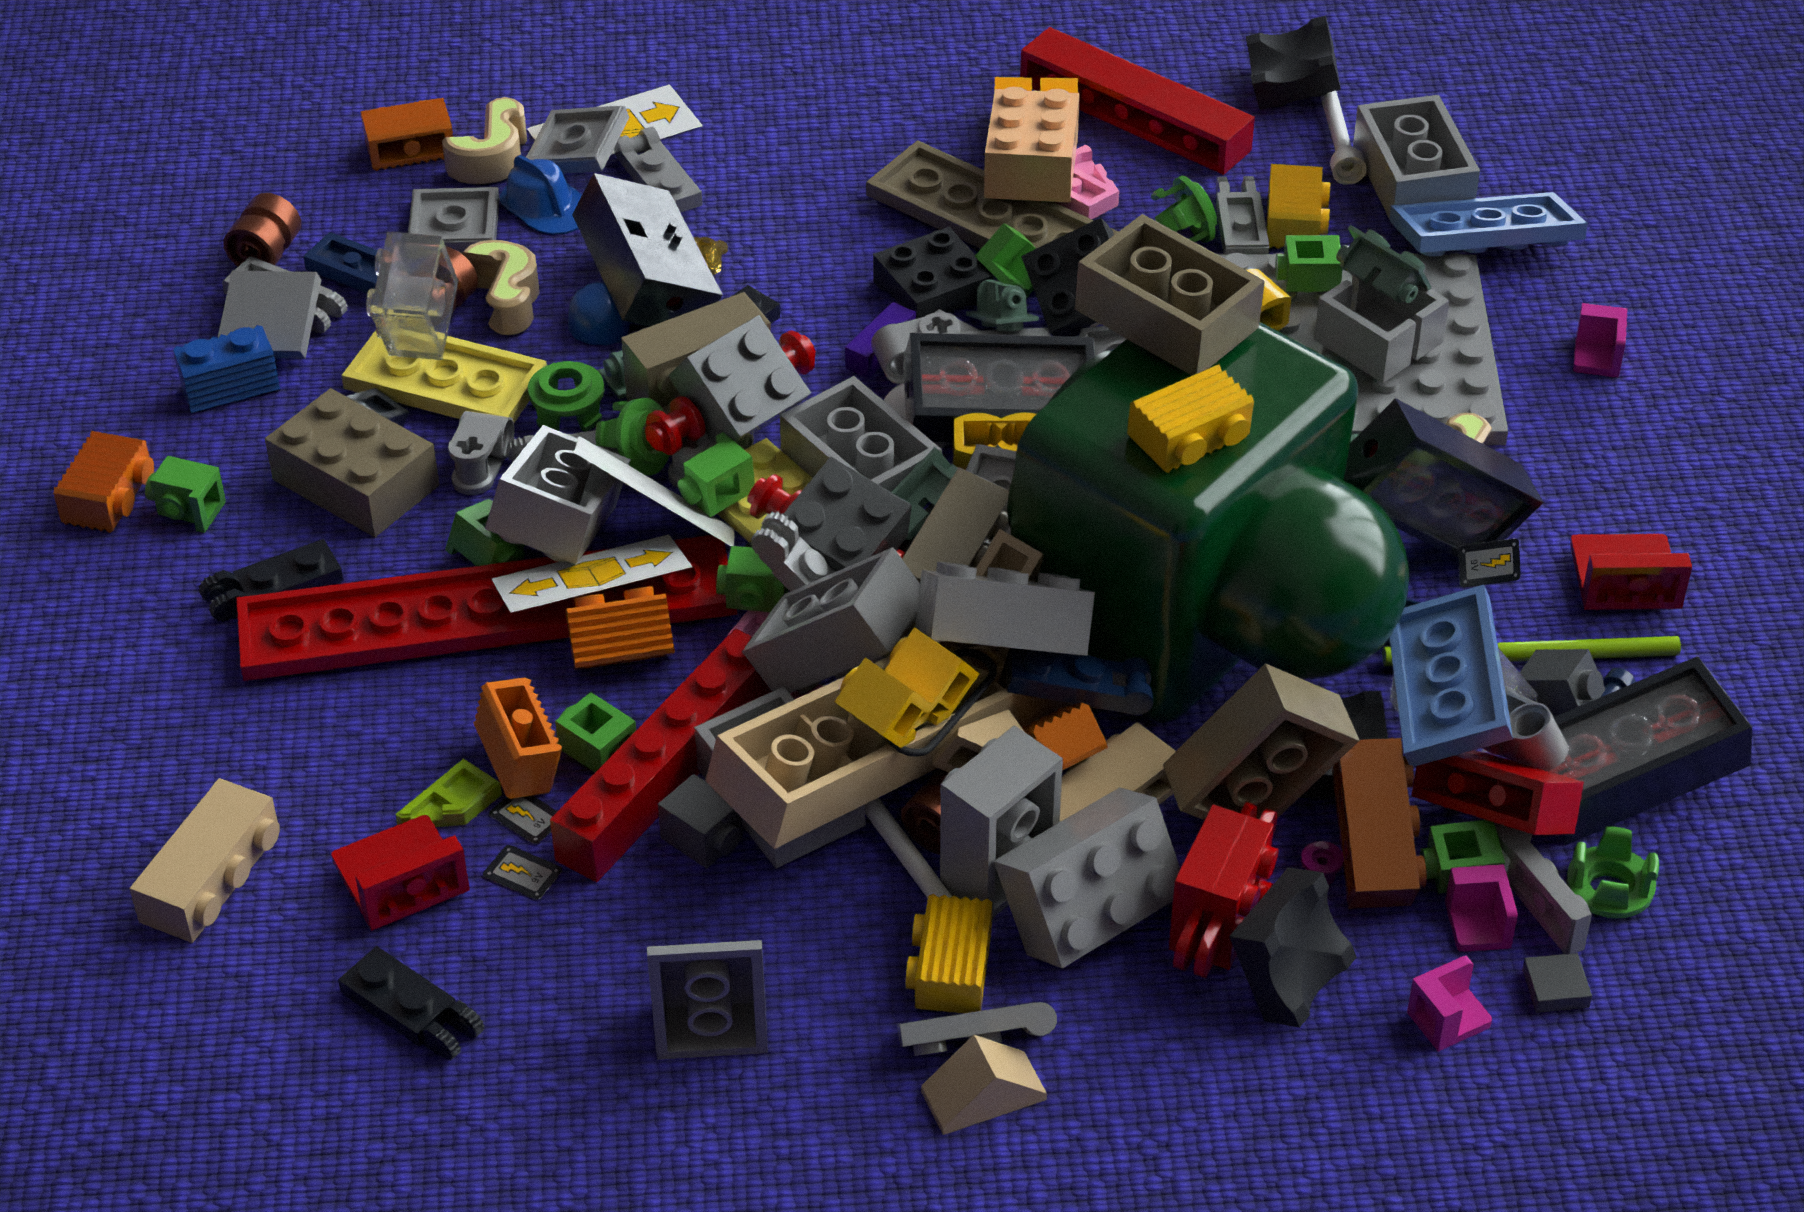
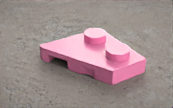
M1084 145L1076 149L1071 201L1055 203L1090 219H1094L1118 206L1119 190L1114 182L1106 177L1107 172L1102 164H1094L1092 161V150L1089 146Z

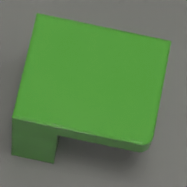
M1003 223L975 257L1000 282L1021 287L1026 294V298L1033 292L1034 289L1021 256L1037 248L1020 232Z

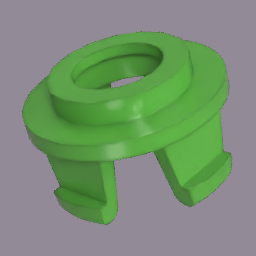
M1182 175L1174 179L1172 188L1166 191L1163 188H1158L1151 194V198L1154 201L1174 194L1176 200L1175 203L1155 216L1156 222L1175 232L1189 227L1194 235L1188 239L1193 242L1200 240L1203 243H1208L1214 240L1216 234L1215 226L1217 225L1216 212L1209 196L1197 182H1192L1188 177Z
M575 361L557 362L541 368L531 377L528 384V395L530 402L536 408L538 416L536 423L538 427L541 428L542 425L559 431L561 417L576 415L581 430L586 432L593 429L601 421L602 414L599 413L600 401L604 395V381L601 374L592 366ZM573 378L576 388L566 391L557 390L558 380Z
M637 398L629 402L619 401L613 403L612 408L614 411L620 412L619 417L597 423L595 433L596 446L618 449L619 455L631 459L630 467L646 476L658 473L665 466L670 455L657 451L650 445L643 427L649 413L654 410H660L664 413L665 411L657 402L649 398Z
M1605 827L1597 846L1586 849V843L1578 842L1576 844L1572 861L1568 867L1566 883L1574 894L1580 895L1586 901L1591 913L1607 918L1631 917L1644 911L1654 898L1656 879L1659 873V858L1656 853H1649L1646 860H1643L1640 856L1633 853L1631 830L1621 827ZM1601 876H1612L1624 882L1618 883L1601 880L1596 890L1590 885L1595 878Z

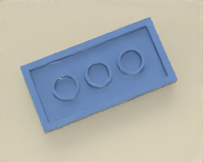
M1554 192L1391 205L1390 222L1419 253L1426 256H1441L1450 250L1481 253L1486 251L1487 247L1499 246L1519 250L1527 248L1528 244L1535 243L1564 246L1572 240L1586 239L1587 222Z
M1485 585L1405 607L1401 619L1389 639L1403 749L1409 765L1414 767L1512 740L1513 735L1491 602Z

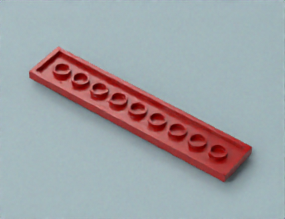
M713 535L673 540L692 565L691 568L510 613L492 578L558 561L548 557L237 597L240 667L243 681L568 638L565 610L575 607L574 598L604 594L605 603L625 600L623 591L642 587H653L654 595L666 594L670 624L737 615V609L726 608V595L716 593L719 565H728L725 543ZM608 549L587 551V552H584L582 556L588 555V554H592V553H596V552H600V551H604V550H608Z

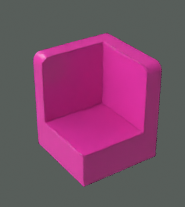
M1582 303L1575 336L1574 372L1619 378L1626 344L1627 308Z
M1504 864L1451 868L1445 905L1457 949L1461 952L1511 948L1518 913Z
M1466 955L1417 976L1412 981L1407 1013L1437 1051H1441L1491 1027V1015L1469 990L1474 964Z

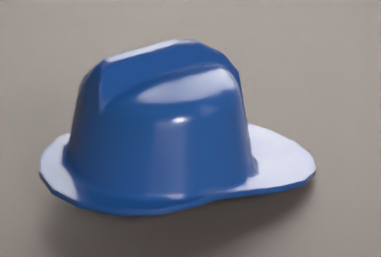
M522 155L516 156L514 168L511 169L507 177V186L500 194L501 205L529 227L540 233L551 235L568 234L579 229L572 214L582 194L567 183L561 168L553 161L547 159L530 160Z

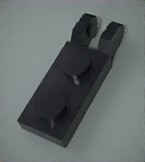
M322 539L235 570L233 573L225 570L216 572L213 576L209 575V577L200 581L201 584L198 586V591L204 601L206 600L207 603L211 602L209 604V611L214 620L217 619L218 622L229 621L231 618H238L237 597L336 585L342 583L344 579L342 568L325 540Z
M375 946L338 979L340 992L417 1046L420 1047L423 1044L446 1060L449 1059L451 1061L461 1052V1047L453 1034L442 1027L445 1023L474 1039L485 1030L484 1021L481 1020L480 1016L472 1008H469L460 1000H455L454 997L378 946Z

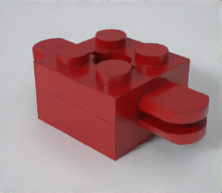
M1245 802L1240 813L1212 805L1175 879L1169 950L1175 952L1173 959L1174 968L1185 972L1190 966L1192 959L1195 958L1194 974L1196 976L1206 979L1212 965L1230 970L1237 954L1229 936L1274 884L1268 882L1267 879H1270L1274 871L1279 853L1278 848L1271 846L1277 823L1276 811L1265 809L1260 819H1257V806Z

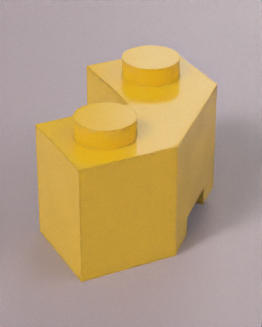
M914 627L908 637L902 638L894 646L890 654V663L885 670L866 657L858 667L853 668L843 679L840 694L834 702L883 737L902 748L915 740L917 732L915 728L927 720L934 725H938L949 718L980 673L964 660Z

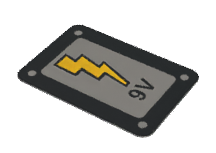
M1516 538L1462 545L1458 548L1460 585L1464 588L1517 581L1521 577L1519 541Z
M532 795L513 799L506 797L489 811V815L530 843L538 844L551 833L550 819L557 811Z
M506 845L483 872V876L537 900L544 895L561 874L562 868L517 847Z

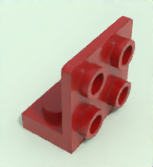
M1576 534L1571 536L1570 548L1584 610L1682 609L1692 564L1689 553H1671L1668 538L1665 534Z
M428 815L411 819L336 849L331 853L332 861L371 931L470 891L463 847L455 835L442 839Z

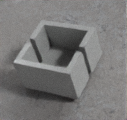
M1377 270L1368 283L1353 275L1352 283L1346 279L1319 297L1314 340L1381 383H1384L1408 367L1411 363V358L1417 361L1443 343L1450 300L1432 289L1428 291L1418 285V294L1411 303H1406L1405 301L1397 303L1373 287L1372 282L1380 274V271Z

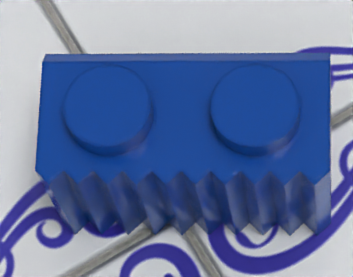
M256 325L254 329L250 327L239 328L230 332L227 336L221 334L219 338L212 336L210 340L196 339L185 344L183 347L176 346L173 349L182 391L191 413L280 390L274 353L263 326Z

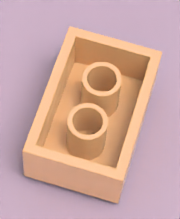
M1021 87L995 89L985 148L984 198L1050 202L1071 201L1078 141L1079 93H1069L1063 89H1051L1048 91H1026Z

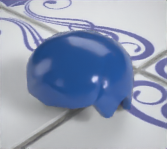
M604 282L587 284L585 287L580 288L571 298L568 309V330L575 339L589 345H610L622 342L621 337L628 335L632 322L622 320Z

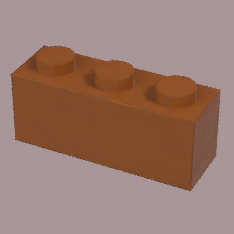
M1401 738L1360 740L1331 767L1341 851L1344 857L1343 870L1348 909L1412 906L1420 888L1426 886L1427 877L1425 859L1423 855L1416 856L1414 837H1418L1420 833L1419 811L1416 805L1410 806L1407 789L1413 786V765H1409L1406 757L1403 756Z

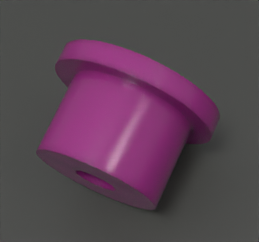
M1315 841L1303 849L1301 863L1305 870L1323 872L1328 885L1335 881L1336 874L1342 869L1344 857L1340 848L1333 843Z

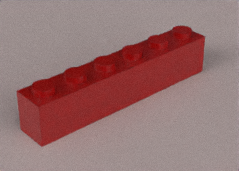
M1049 27L1021 49L1020 77L1032 78V89L1040 91V78H1078L1080 111L1222 175L1226 174L1252 151L1255 117L1052 27Z
M735 628L550 819L555 861L597 883L659 817L658 803L692 774L696 776L700 774V771L697 769L694 727L772 692L742 652L753 636Z

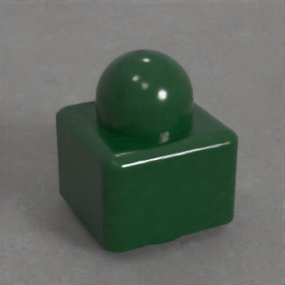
M1260 321L1258 329L1211 366L1219 364L1222 371L1226 370L1228 377H1233L1234 383L1239 382L1240 388L1245 389L1247 395H1252L1254 406L1250 433L1238 444L1233 446L1224 444L1220 450L1216 448L1212 454L1207 452L1203 458L1201 457L1194 464H1181L1178 469L1173 467L1169 473L1165 472L1127 434L1130 402L1191 375L1126 339L1115 349L1104 351L1080 366L1062 384L1048 404L1031 419L1017 446L1015 469L1007 503L1011 536L1044 554L1039 573L1070 576V578L1080 579V588L1095 593L1088 655L1117 662H1124L1133 657L1145 659L1151 668V683L1149 686L1153 692V706L1142 715L1157 723H1167L1181 717L1241 659L1258 669L1266 663L1303 680L1323 679L1347 672L1365 662L1384 645L1401 619L1406 604L1409 568L1406 550L1398 530L1383 508L1370 496L1344 481L1358 399V383L1354 374L1345 366Z

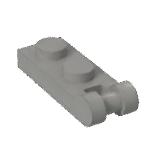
M654 127L640 130L639 135L629 138L627 135L619 137L614 147V153L618 161L636 183L669 190L680 213L703 205L702 191L662 144Z
M1034 1002L897 1024L900 1046L913 1045L914 1056L947 1051L946 1040L968 1036L969 1040L973 1035H977L999 1043L1002 1042L1001 1031L1022 1028L1030 1035L1044 1036L1054 1030L1057 1024V1015L1049 1004Z

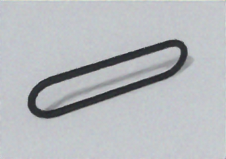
M965 648L953 652L958 657L969 656L984 662L989 668V674L924 748L914 749L906 746L900 748L886 739L890 746L899 753L913 757L925 756L932 752L994 681L997 669L992 659L975 649Z

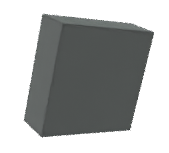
M1578 953L1524 959L1522 971L1536 1013L1590 1007L1592 994Z

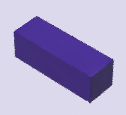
M892 302L845 346V369L869 379L881 367L871 347V340L874 334L888 324H898L916 319V312Z

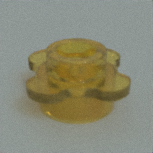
M694 237L712 275L717 274L722 268V255L728 252L727 243L720 240L714 241L708 237Z

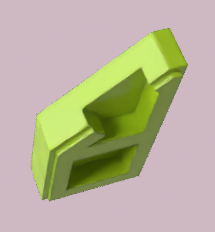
M463 758L395 814L397 825L422 815H428L435 827L466 825L502 795L501 784Z

